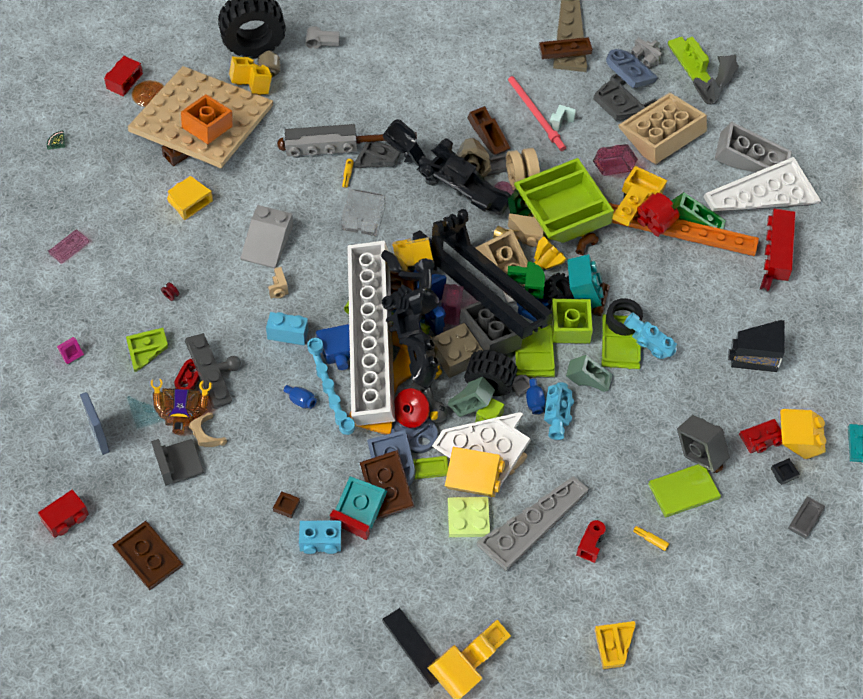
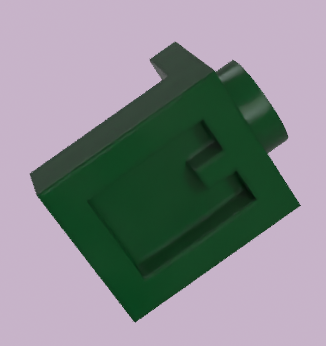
M515 190L508 198L510 214L530 217L532 212L528 207H525V201L518 190Z

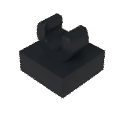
M790 458L771 467L775 475L774 477L781 485L797 479L800 475Z

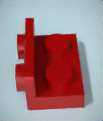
M775 419L742 430L739 433L750 454L756 451L761 453L772 445L775 447L782 445V431Z

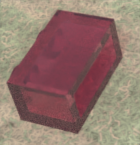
M628 144L599 148L593 162L601 174L606 176L631 172L638 158Z
M445 284L441 306L446 315L444 317L445 324L459 325L460 308L463 305V286L456 284Z

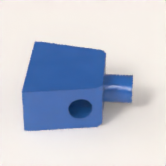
M349 324L317 330L316 338L323 342L322 354L327 364L336 363L338 370L347 369L349 367L348 360H350Z

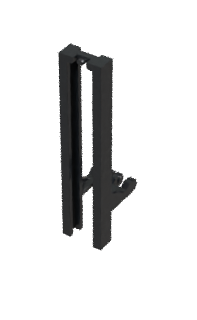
M466 209L459 210L457 216L456 214H451L449 217H444L443 221L440 220L433 223L432 240L430 238L429 240L435 265L493 313L522 340L532 335L533 331L537 332L538 327L543 329L552 324L553 312L471 245L466 228V222L469 221ZM419 230L413 233L412 240L427 238L428 236ZM446 242L535 317L537 321L530 324L446 253L443 250V243Z

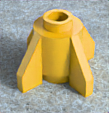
M543 236L538 241L533 258L536 260L534 263L542 269L548 270L557 267L567 260L564 254L546 237Z

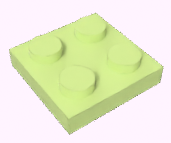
M488 497L448 498L449 537H484L490 533Z

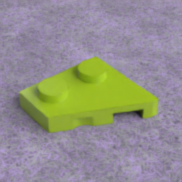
M164 328L126 336L134 372L139 371L168 348Z

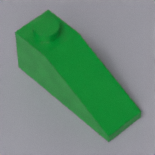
M685 192L671 200L673 202L672 208L674 210L677 208L679 212V219L724 229L725 219Z

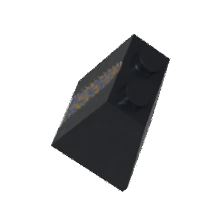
M778 320L738 331L736 339H732L731 349L728 351V360H731V367L777 372L785 353V320Z

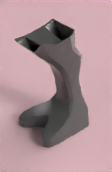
M736 54L717 56L719 70L716 80L713 77L708 83L700 78L693 80L694 87L706 104H714L718 100L723 87L732 80L733 74L739 67L736 61Z

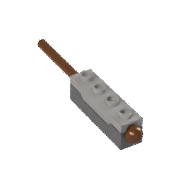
M355 124L285 129V141L283 137L277 141V147L281 151L286 150L287 156L296 157L301 155L357 152V144L385 141L383 134L357 136Z

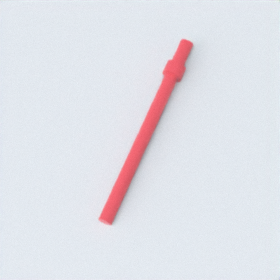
M514 76L509 77V83L547 132L550 141L555 143L560 151H564L566 146L561 141L558 132L552 129Z

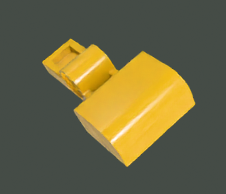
M635 166L624 181L621 192L625 193L626 196L614 212L612 219L629 227L633 219L638 216L637 207L652 193L656 194L658 192L663 194L668 180Z
M495 620L461 652L453 645L427 668L453 699H460L482 680L476 668L494 654L496 649L511 635L498 620Z

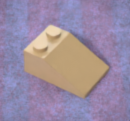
M513 230L507 231L475 247L506 274L508 266L527 267L528 261Z

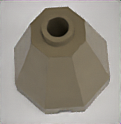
M474 138L465 139L456 155L476 166V171L485 178L491 171L488 152L478 140Z

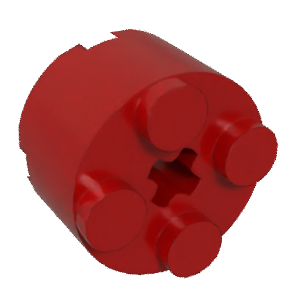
M658 192L656 194L652 193L637 207V221L643 227L648 226V229L655 236L659 237L679 219V212L677 208L675 210L672 208L673 202L668 197Z

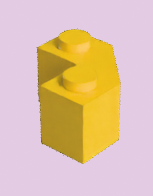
M232 56L229 70L231 83L237 85L249 84L252 94H269L272 78L269 67L265 65L260 67L254 64V60L249 57Z
M429 237L412 241L410 238L395 241L392 244L394 254L403 260L407 267L415 265L421 259L433 260Z

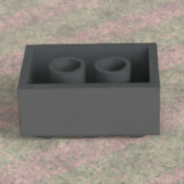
M480 302L460 308L459 325L462 323L466 324L483 350L496 351L505 355L521 349L522 339Z

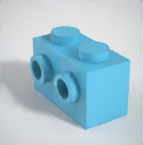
M270 312L266 325L268 340L305 346L309 330L308 318L300 315H287L282 312Z
M300 521V552L314 554L317 551H324L327 554H334L337 551H341V521Z

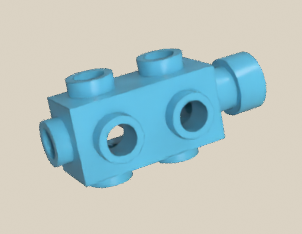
M631 313L625 320L624 325L629 329L635 330L632 337L637 340L636 342L640 346L648 348L652 351V355L659 359L671 357L676 352L677 343L671 337H667L659 331L657 326L651 325L649 322L643 323L639 320V316Z
M563 382L549 386L547 392L544 421L551 425L548 436L554 440L564 438V427L568 426L572 421L570 409L574 404V399L572 398V391Z

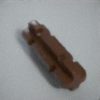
M604 282L600 284L604 294V298H601L602 306L593 308V315L601 316L604 311L610 288L609 284Z

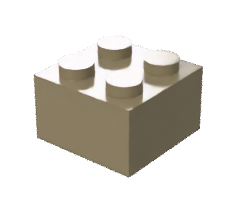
M465 323L432 337L435 344V355L449 378L466 371L471 355L478 350H483Z

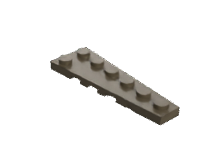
M561 0L556 40L584 38L580 0ZM586 55L554 58L553 69L586 72Z

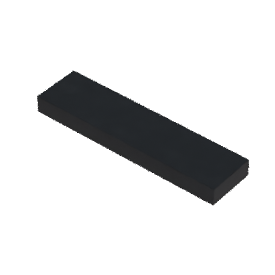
M398 608L384 617L382 622L430 688L438 684L439 681L427 668L437 657L403 611Z

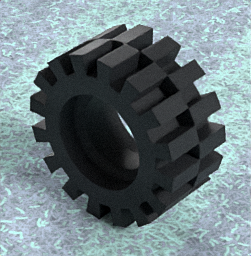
M560 273L553 274L545 281L544 299L549 300L547 302L549 305L553 299H574L570 290L569 276L565 277L564 273L561 275ZM556 287L561 289L563 295L558 292Z

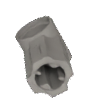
M311 26L307 29L306 46L311 49L313 47L318 49L320 45L339 46L340 32L322 31L319 27Z

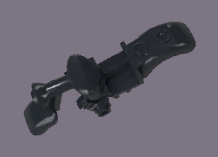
M400 119L394 120L384 132L383 138L398 152L405 153V163L413 162L419 166L417 170L425 177V182L428 185L442 181L456 190L458 196L464 195L471 201V204L484 212L486 211L494 215L503 214L509 206L508 198L511 196L510 193L492 186L476 171V166L457 156L452 151L453 142L449 139L444 138L439 144L433 146L431 151L437 157L430 160L426 158L415 141V132Z
M384 250L381 257L391 271L398 272L399 276L404 280L419 281V288L415 290L402 284L398 291L382 299V306L388 311L396 309L393 315L386 318V322H394L393 326L388 328V331H397L399 344L407 345L412 381L428 389L438 372L439 362L434 352L435 344L433 338L423 332L420 326V319H425V314L434 310L439 305L437 295L431 290L432 270L435 262L427 258L421 259L414 265L418 273L409 272L403 260L392 252Z

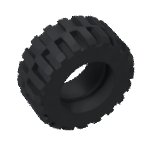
M228 0L218 15L222 42L230 52H234L238 56L257 58L266 51L273 52L275 47H278L282 43L281 40L285 37L286 26L282 9L279 3L274 0ZM250 21L264 22L261 26L254 29L240 28L243 24Z

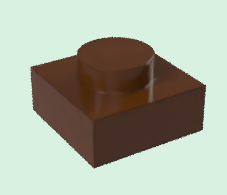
M281 491L273 506V512L292 519L300 503V498Z

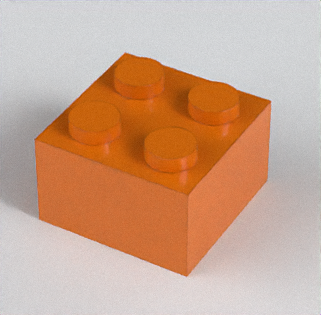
M205 94L181 111V125L183 129L209 144L232 127V110Z

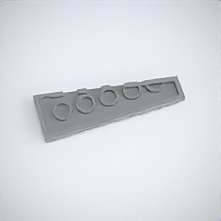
M573 476L552 490L551 493L540 498L537 503L531 507L528 506L518 516L512 517L506 524L479 539L476 545L501 568L507 571L588 493L589 489Z

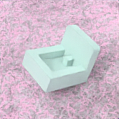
M559 105L556 113H552L550 119L552 129L558 132L563 120L574 122L576 110Z

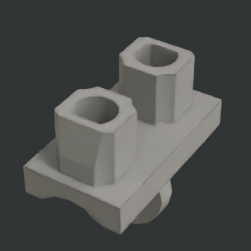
M638 37L635 40V46L631 50V54L636 58H640L643 55L645 57L643 64L648 68L661 64L660 58L662 53L661 49L658 48L659 42L657 40H654L652 43L649 41L645 42Z

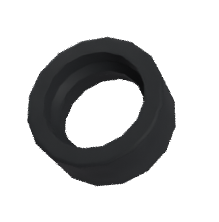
M628 298L614 300L607 310V326L611 331L619 335L628 336L634 334V329H629L623 323L618 322L613 317V314L619 310H626L635 313L640 317L639 320L642 321V308L637 302Z

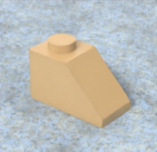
M509 214L508 228L510 230H519V232H514V234L519 237L523 244L531 247L537 246L538 241L543 237L544 231L536 218Z

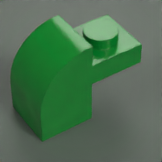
M528 261L527 267L508 266V276L518 284H525V290L535 298L543 299L545 274L539 265Z

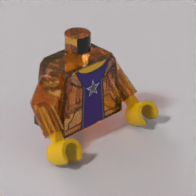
M153 379L151 380V386L154 388L152 393L154 409L160 418L165 419L167 426H173L172 432L174 434H184L185 426H189L194 419L203 416L207 411L208 391L212 389L211 382H209V388L204 389V380L201 381L199 387L202 393H200V390L162 388V391H160L163 384L162 380L160 379L159 387H154Z

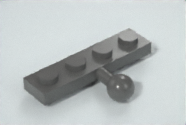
M204 333L187 337L185 343L201 381L204 380V389L209 388V382L212 383V389L208 391L207 395L212 408L230 404L232 398L220 371L226 369L230 371L238 370L241 366V360L237 356H230L226 362L217 364Z

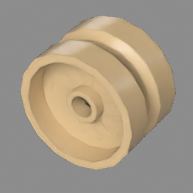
M533 147L523 149L521 154L517 150L507 152V174L511 188L514 191L517 190L514 186L515 182L540 173V167Z

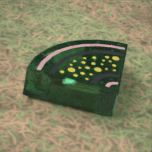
M64 130L58 131L49 137L46 144L48 150L65 148Z

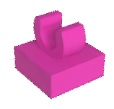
M74 337L57 346L66 364L84 355Z

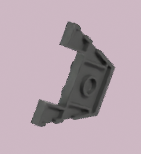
M617 73L613 74L610 80L593 97V100L615 121L628 119L657 101L655 98L641 104L622 86L626 82Z

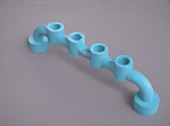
M312 338L307 343L308 352L313 355L316 364V374L322 379L323 392L328 394L329 407L335 412V422L339 425V430L342 434H352L355 430V422L352 418L347 417L345 411H342L340 397L334 391V382L329 378L328 367L323 363L320 355L323 351V342L319 338Z

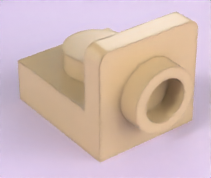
M281 267L274 268L275 276L272 277L274 285L268 287L270 299L282 298L289 294Z

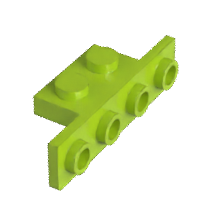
M682 36L669 40L668 46L692 81L695 78H700L708 83L711 79L706 72L709 57L703 52L699 42H696L693 36L687 38L686 41Z

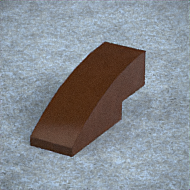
M485 106L469 112L467 118L471 126L494 156L510 149L495 118H491Z

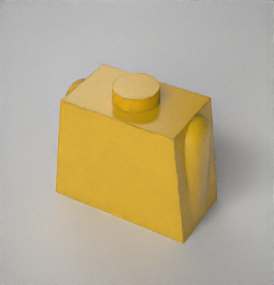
M192 176L177 183L167 191V201L176 209L184 221L213 202L211 190Z

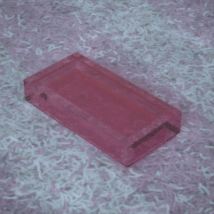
M76 229L48 252L55 260L62 264L87 245L89 240Z

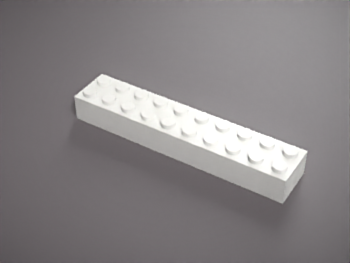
M385 241L348 245L351 416L357 426L395 421L392 332L388 331V328L392 327V321L386 322V318L391 316V311L385 310L382 306V299L385 296L391 295L390 269L381 257L384 250L389 251Z

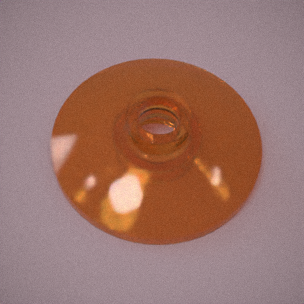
M154 80L140 82L132 90V99L139 106L146 107L164 85Z

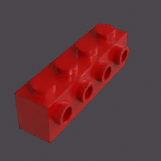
M773 209L772 215H768L767 226L770 227L766 233L768 244L765 247V255H767V259H765L763 269L766 270L768 277L774 276L773 279L788 281L792 272L795 211Z

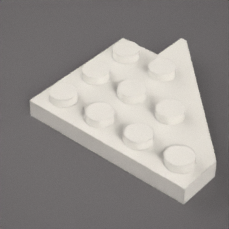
M519 412L444 429L432 447L448 458L451 457L453 447L500 455L503 458L502 461H505L504 471L499 475V481H501L502 485L531 439L515 429L524 416L523 413Z

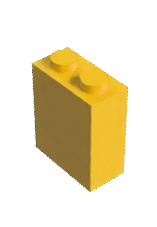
M453 447L445 487L451 490L495 497L496 493L500 491L501 481H499V475L504 471L505 461H502L503 458L498 454Z

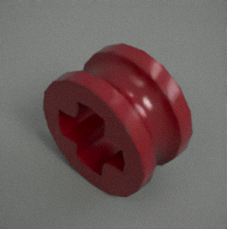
M764 274L760 290L766 289L769 292L774 276L768 277L767 274Z
M170 282L166 284V287L161 288L163 295L170 301L175 299L174 296L178 297L180 295L178 289Z

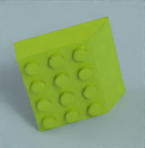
M579 158L514 183V186L548 239L565 243L612 223L613 208Z

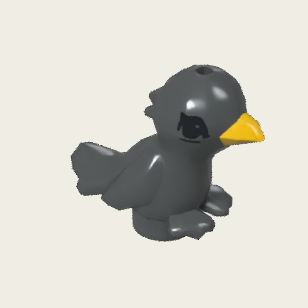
M413 382L409 388L420 390L428 399L430 406L429 419L435 423L443 422L447 417L446 406L442 402L433 399L431 386L425 389L416 382Z

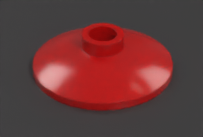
M409 388L401 391L394 400L395 417L401 425L415 428L421 426L427 420L430 406L424 393L418 389ZM407 405L410 407L409 412L407 411Z

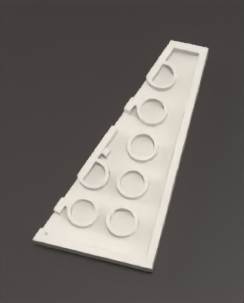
M794 157L709 191L703 196L712 211L812 205L821 202Z

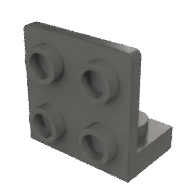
M159 439L151 441L165 486L204 473L192 439L167 447L165 445L161 446Z

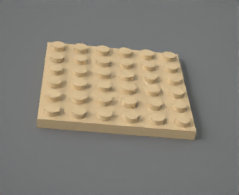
M182 66L128 125V131L222 168L273 106V100L252 94L250 91ZM205 94L232 110V127L209 144L183 129L181 125V111Z

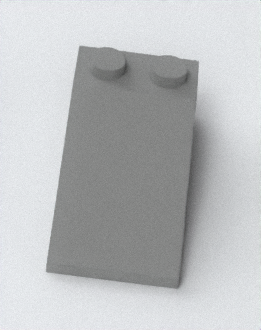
M730 122L720 132L715 159L730 167L756 173L790 159L792 151L734 122Z

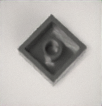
M691 415L677 428L685 458L713 472L730 458L724 431L720 426L713 425L703 418Z

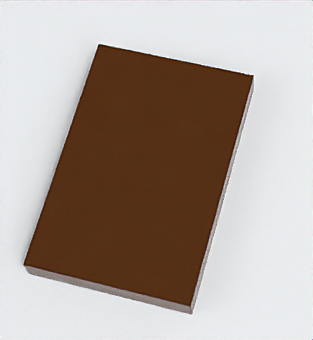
M398 450L359 462L365 482L387 491L376 520L415 507Z
M144 521L112 544L113 548L149 591L183 566L180 559L147 521Z

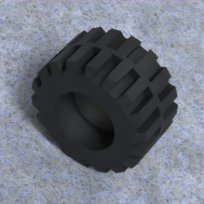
M478 350L470 357L464 375L465 382L469 383L484 377L495 389L493 396H505L512 389L517 366L514 361L502 353Z

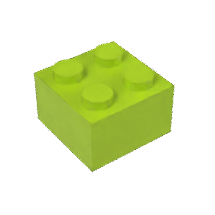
M553 299L551 311L553 312L551 324L553 343L590 344L593 332L591 299Z

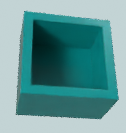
M589 254L567 259L570 290L574 299H591V308L602 306L601 298H604L602 287L599 285L602 283L600 272L597 273L596 262L591 260Z

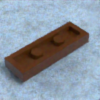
M589 37L539 42V51L542 59L589 55L592 54V46Z

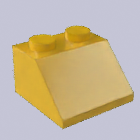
M780 410L782 445L804 459L826 452L825 422L823 417L812 410Z

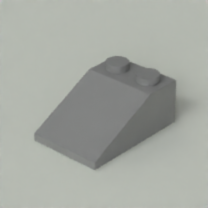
M257 205L250 222L240 260L276 268L293 228L292 213Z

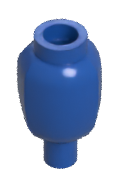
M530 379V387L526 392L527 405L532 414H541L544 412L543 409L546 405L544 392L537 385V379Z
M289 385L284 387L283 391L289 394L290 400L299 407L312 409L316 405L317 399L314 398V394L302 387L292 388Z

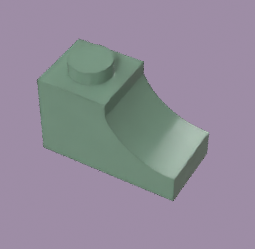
M588 355L570 360L566 377L578 386H591L602 392L609 390L613 375Z
M480 377L469 382L459 394L450 398L448 406L459 417H462L488 406L495 389L484 377Z

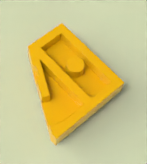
M635 621L595 626L594 630L603 669L624 667L636 625Z

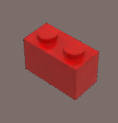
M123 56L115 63L110 72L106 73L104 77L106 89L124 97L143 75L141 63Z
M73 489L37 512L41 522L54 538L66 534L70 527L82 523L89 515L86 505Z

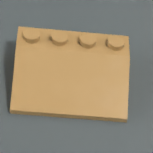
M668 93L619 124V128L642 156L656 165L707 131V115L672 93Z

